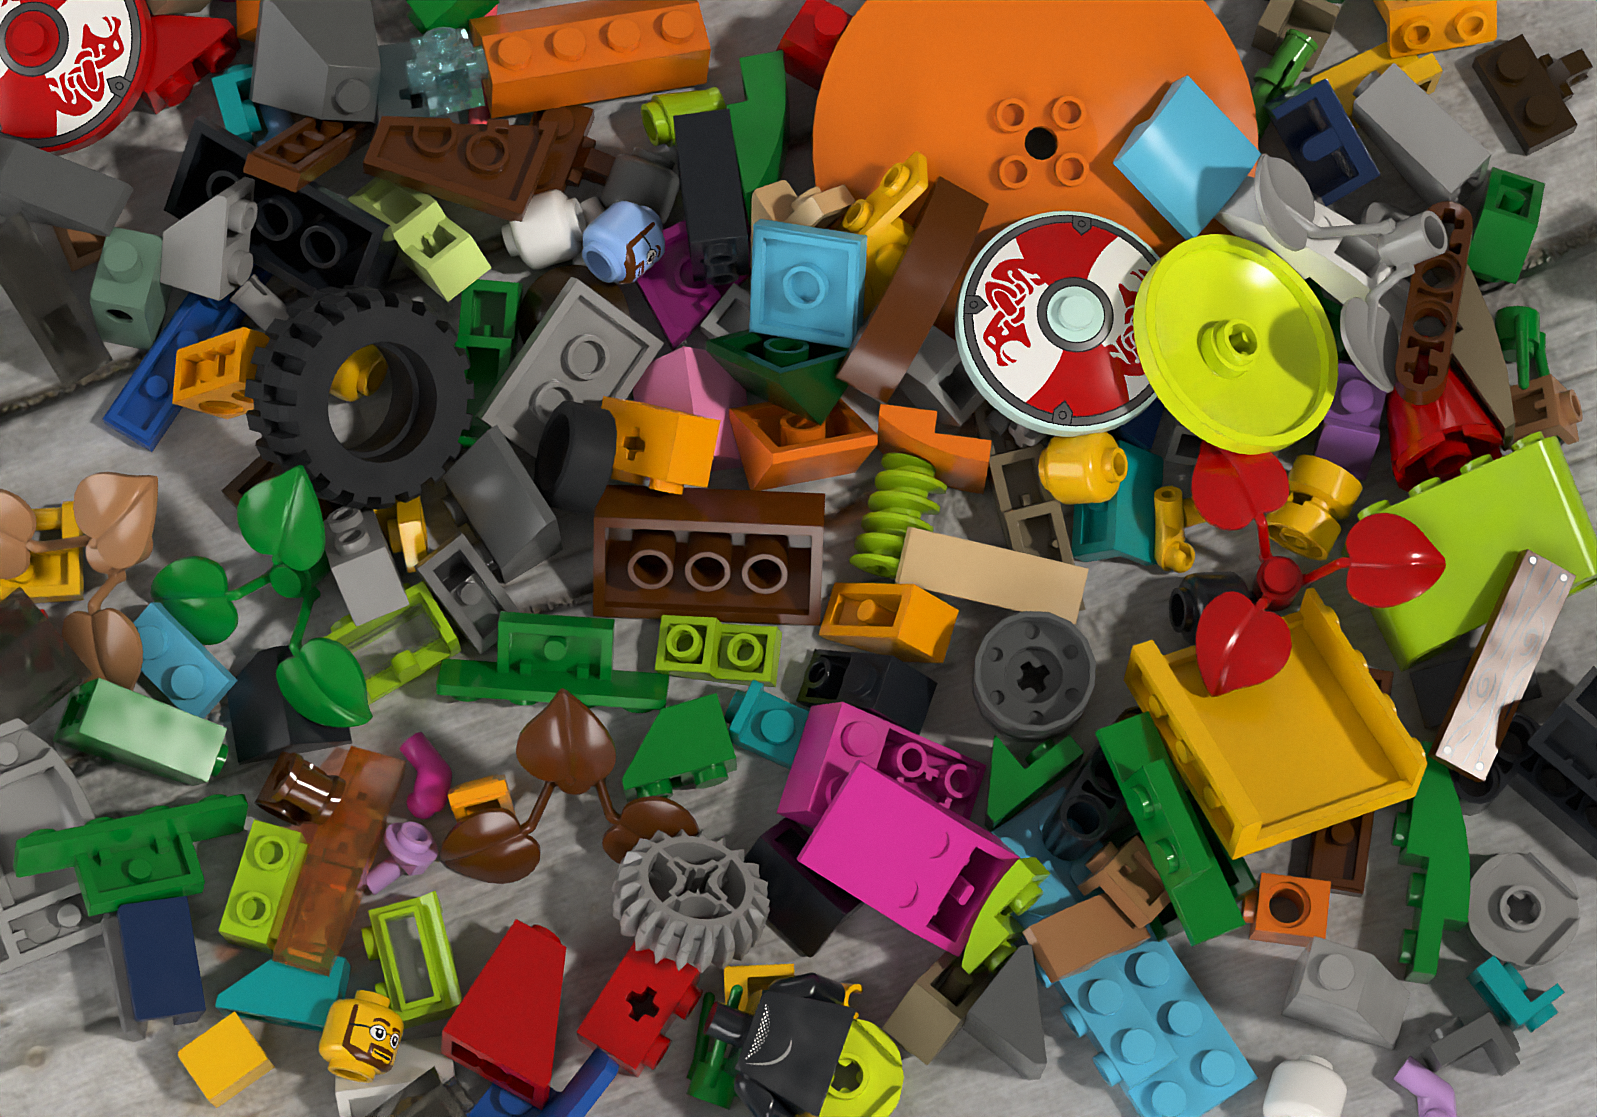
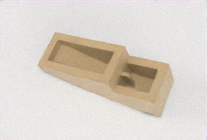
M907 527L895 583L915 584L924 590L1018 612H1050L1076 625L1089 569L992 545Z

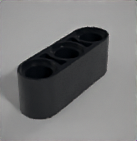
M1137 706L1125 709L1112 724L1143 712ZM1097 741L1042 828V840L1046 849L1053 856L1064 861H1074L1082 858L1107 832L1126 802L1099 741ZM1095 776L1105 779L1112 791L1102 788ZM1067 819L1076 821L1082 827L1084 834L1075 832L1070 827Z

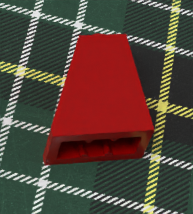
M515 919L442 1030L441 1054L538 1109L543 1110L549 1099L567 947L561 944L560 939L549 929L536 924L530 927Z

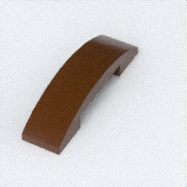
M941 176L937 177L912 225L915 229L868 321L859 328L835 378L883 404L888 402L942 309L972 247L989 203Z

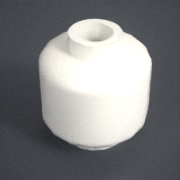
M552 189L533 195L522 222L509 221L510 223L502 225V235L511 257L520 255L528 267L538 270L577 257L581 251L583 232L587 228V224L578 200L575 197L568 199L563 192Z
M1302 1055L1299 1057V1060L1284 1061L1273 1071L1263 1104V1116L1341 1117L1346 1100L1347 1086L1340 1075L1333 1071L1332 1064L1321 1057Z

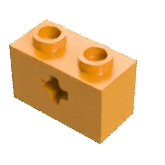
M603 396L601 408L611 412L615 418L617 430L616 454L611 479L644 485L645 478L650 477V489L681 495L684 484L708 487L721 420L648 403Z

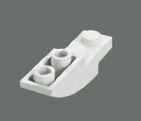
M1246 176L1235 193L1214 217L1237 237L1255 242L1278 255L1304 280L1310 277L1343 305L1347 300L1354 297H1359L1365 301L1366 295L1394 272L1392 267L1387 266L1382 261L1377 249V238L1371 234L1328 238H1311L1307 235L1305 248L1296 252L1280 245L1267 231L1260 217L1255 198L1254 177ZM1314 201L1315 217L1313 223L1317 226L1356 225ZM1404 278L1384 293L1379 299L1378 307L1387 310L1392 316L1399 342L1410 283Z

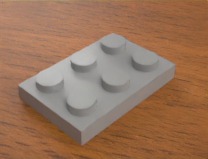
M570 277L475 417L490 428L497 425L507 440L536 460L539 443L546 423L554 409L562 401H574L601 408L603 396L626 400L664 343L579 279Z

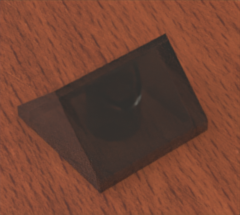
M18 587L0 602V725L16 718L30 725L90 677L92 673L24 590Z

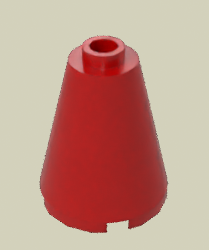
M1419 354L1417 371L1413 376L1414 383L1424 384L1428 376L1429 356ZM1451 364L1445 390L1442 396L1435 402L1427 405L1408 403L1398 395L1395 386L1392 392L1386 393L1385 407L1392 472L1400 489L1409 492L1418 484L1434 477H1439L1442 482L1462 475L1459 471L1461 467L1483 455L1490 454L1493 460L1502 457L1499 446H1504L1499 430Z

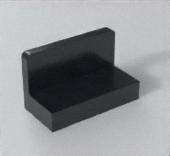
M785 817L757 839L744 857V863L759 864V878L768 882L767 899L770 902L767 919L806 956L813 957L821 950L839 925L857 912L864 905V902L797 860L810 835L795 821Z

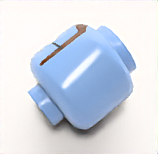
M629 201L613 203L592 221L583 232L584 249L582 250V257L586 266L597 278L607 283L615 282L624 285L635 282L659 261L665 252V238L662 232L663 224L661 219L647 206H639Z

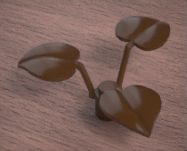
M562 688L556 693L550 703L526 724L517 739L516 755L519 763L529 774L545 781L528 820L520 825L513 812L501 807L478 810L460 820L450 830L442 843L440 857L441 861H444L449 868L487 883H513L527 877L535 870L541 855L539 843L528 834L536 829L551 794L557 786L563 792L571 795L583 794L592 786L596 788L605 818L613 824L604 833L602 846L608 856L619 865L622 858L626 856L627 851H632L640 838L650 840L658 830L670 837H675L681 829L688 836L696 837L700 830L696 820L688 810L677 802L665 797L648 796L634 799L624 806L621 814L614 809L606 787V777L613 770L616 763L614 741L597 716L579 699Z

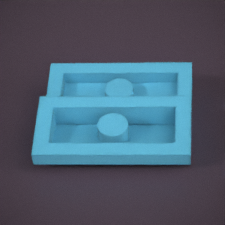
M1186 75L1172 83L1151 118L1135 126L1114 159L1113 164L1181 236L1188 240L1196 237L1222 209L1251 171L1261 153L1199 86Z

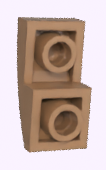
M1106 892L1055 913L1022 931L1029 945L1032 944V950L1037 963L1043 968L1051 983L1085 972L1099 961L1137 948L1151 937L1146 926L1139 930Z

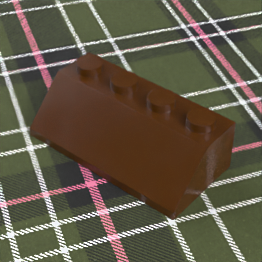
M607 484L594 512L593 616L661 619L662 615L714 617L720 622L820 626L825 493L683 488L681 495L650 489L649 486Z

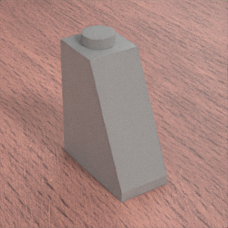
M1395 63L1382 75L1377 70H1374L1356 87L1353 95L1357 99L1353 104L1352 118L1428 207L1441 201H1453L1463 205L1483 185L1491 154Z
M1314 936L1296 960L1281 1015L1394 1050L1410 992L1373 954Z

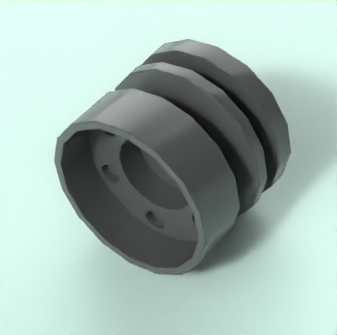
M1023 611L1002 619L985 635L975 657L972 694L980 715L997 733L1017 742L1042 743L1050 738L1053 739L1065 734L1081 718L1095 686L1096 660L1087 638L1071 621L1050 612ZM1028 669L1032 675L1042 672L1046 676L1041 685V693L1037 694L1031 687L1023 691L1021 690L1019 685L1023 678L1022 670Z

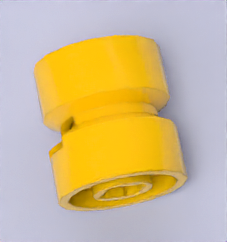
M1298 455L1287 476L1289 481V497L1286 504L1279 510L1270 512L1266 516L1269 538L1297 555L1318 561L1326 560L1342 530L1337 520L1348 518L1363 487L1351 473L1328 460L1313 455Z

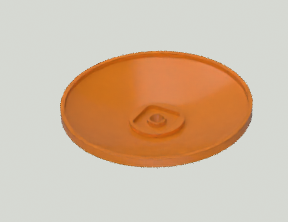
M866 0L852 17L837 42L824 71L816 99L811 151L814 186H818L823 192L845 184L855 201L859 199L865 200L880 186L884 175L894 164H903L915 151H918L927 158L928 187L898 216L909 225H913L935 180L939 176L989 203L967 258L933 324L956 341L954 326L957 296L968 269L979 252L993 237L1008 226L1024 218L1053 211H1075L1098 215L1112 220L1135 233L1152 248L1159 258L1163 257L1180 243L1186 241L1113 164L1114 159L1135 126L1151 118L1173 82L1188 75L1258 150L1255 105L1239 54L1224 26L1204 0ZM1043 128L1053 135L1056 147L1050 158L1040 160L1029 155L1025 147V138L1030 130ZM1258 160L1247 176L1255 178ZM845 214L828 229L834 230L843 221ZM1213 218L1196 237L1209 234L1236 235Z

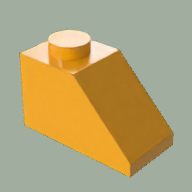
M835 582L818 635L827 640L871 653L893 655L903 662L943 663L959 610L915 584Z

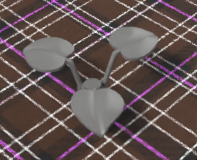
M1267 153L1262 154L1258 160L1255 172V198L1262 222L1267 231L1280 245L1296 252L1305 248L1307 235L1311 238H1328L1371 234L1377 238L1378 253L1382 261L1387 266L1392 267L1394 272L1366 295L1365 301L1359 297H1354L1344 303L1340 316V331L1344 347L1356 367L1380 390L1386 391V393L1392 392L1395 386V364L1399 340L1392 316L1387 310L1378 307L1379 299L1402 278L1410 283L1411 276L1415 273V264L1445 253L1448 240L1443 223L1432 211H1424L1417 215H1412L1393 205L1373 202L1363 209L1361 224L1331 227L1317 226L1313 223L1315 217L1314 199L1310 187L1302 174L1287 161L1281 158L1270 157Z

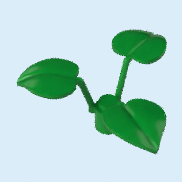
M297 465L278 476L257 483L243 495L238 504L237 520L244 539L255 551L272 555L273 564L271 568L241 587L228 590V580L222 566L205 557L187 556L171 562L156 575L151 585L150 594L154 602L161 603L202 645L219 644L228 639L236 630L239 619L232 601L239 600L268 583H271L273 589L283 597H302L304 600L289 643L290 651L294 656L282 661L276 669V678L282 695L296 712L313 722L331 727L346 728L360 726L368 723L373 718V715L368 705L365 677L355 656L340 642L329 638H313L302 645V638L313 604L321 596L316 585L330 573L331 568L325 551V528L320 505L304 466Z

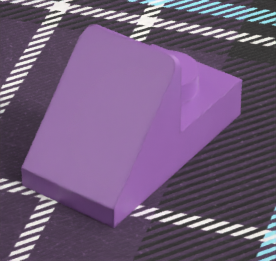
M1338 360V381L1335 396L1329 411L1319 424L1313 456L1328 460L1351 473L1356 479L1366 481L1380 439L1378 427L1386 391L1380 390L1368 380L1353 362Z

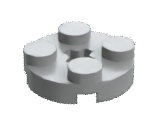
M1510 852L1498 854L1486 861L1470 878L1469 913L1465 929L1472 944L1486 958L1490 959L1495 955L1502 965L1508 962L1517 971H1522L1552 961L1571 944L1579 928L1580 917L1578 918L1579 907L1577 903L1579 896L1573 879L1556 861L1543 854L1533 852L1528 854L1519 852L1509 854ZM1526 896L1534 903L1529 912L1535 920L1531 924L1523 920L1515 923L1508 916L1511 909L1506 904L1507 899L1512 897L1514 900L1520 901Z

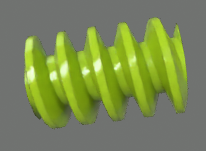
M887 453L883 455L881 462L885 471L878 473L875 478L874 485L878 491L871 494L868 499V507L872 512L865 514L861 521V527L865 533L858 535L854 542V548L859 554L849 557V563L867 573L896 579L907 527L934 531V527L923 521L921 516L922 514L939 515L940 506L927 497L928 494H946L947 485L934 478L936 469L930 463L908 454Z

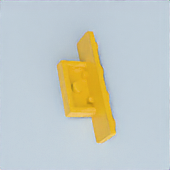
M915 151L903 164H894L884 175L880 186L865 200L859 199L854 202L846 212L843 221L834 229L835 231L867 235L863 320L873 311L915 229L898 216L928 187L927 158L918 151Z

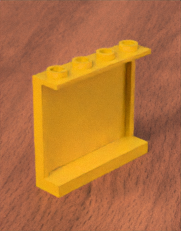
M1314 587L1306 589L1299 611L1282 616L1291 634L1292 648L1290 657L1277 675L1262 684L1235 690L1219 697H1211L1199 673L1195 645L1162 655L1152 639L1133 645L1123 681L1142 712L1149 711L1169 757L1232 860L1415 797L1428 764L1422 745L1416 738L1409 735L1397 716L1394 702L1388 694L1381 692L1369 673L1363 654L1359 650L1353 649L1340 628V622L1335 611L1331 607L1325 606Z

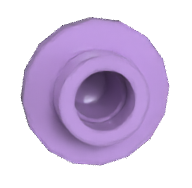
M396 822L389 825L384 833L383 843L391 855L361 876V879L369 891L376 895L406 872L410 876L423 874L438 855V846L432 834L427 828L415 822Z

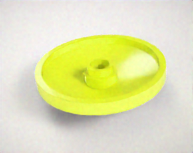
M1209 234L1194 237L1180 243L1157 260L1142 280L1135 300L1133 313L1135 344L1142 368L1150 385L1164 406L1182 425L1199 438L1214 446L1235 453L1256 455L1267 452L1274 453L1285 449L1308 435L1320 424L1330 409L1337 388V347L1333 331L1322 305L1305 280L1286 261L1267 248L1250 240L1232 235Z

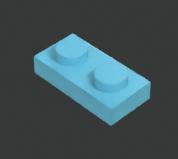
M151 602L133 622L140 634L143 648L141 671L180 710L204 719L238 681L161 603Z

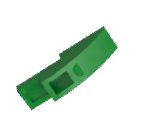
M1422 741L1421 745L1428 764L1416 796L1407 799L1405 813L1397 811L1395 815L1391 846L1400 847L1398 864L1420 868V873L1411 872L1408 882L1406 906L1415 908L1412 929L1403 928L1397 962L1406 964L1404 981L1427 985L1437 973L1443 930L1459 932L1468 923L1470 856L1466 826L1459 798L1449 771L1445 765L1427 756L1433 743Z

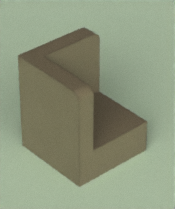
M1270 0L1257 24L1251 46L1274 56L1285 38L1287 30H1298L1309 36L1318 45V49L1312 54L1303 69L1305 72H1311L1334 29L1340 8L1326 0Z

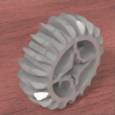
M683 829L675 837H670L658 830L650 840L640 838L632 851H627L626 856L622 858L611 889L613 892L612 899L614 900L612 904L614 909L613 917L621 920V935L635 936L636 951L645 949L654 951L655 964L663 958L675 961L678 972L686 963L694 964L701 974L711 963L724 970L732 959L742 961L744 955L749 952L750 947H754L755 943L760 940L769 914L768 906L770 900L767 899L768 882L759 878V864L744 863V849L731 851L726 848L725 837L715 842L706 839L703 829L696 837L688 836Z

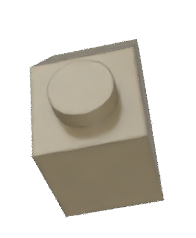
M965 948L959 957L946 951L913 984L882 1027L898 1041L904 1050L914 1054L926 1065L962 1029L968 1011L1000 972L999 970L993 974L988 969L986 972L969 975L962 968Z

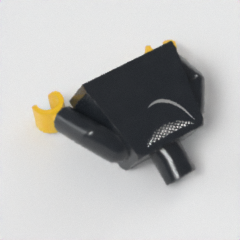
M811 972L774 980L767 990H760L751 994L745 1011L718 1001L713 1004L706 1019L703 1034L732 1045L724 1072L734 1078V1091L753 1117H819L853 1019L859 1017L856 1009L849 1007L848 998L851 993L862 994V985L840 983Z

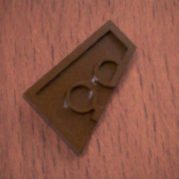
M382 116L363 160V173L502 219L522 222L558 135L559 121H539V126L509 125V120L488 119L487 124L453 123L450 118Z

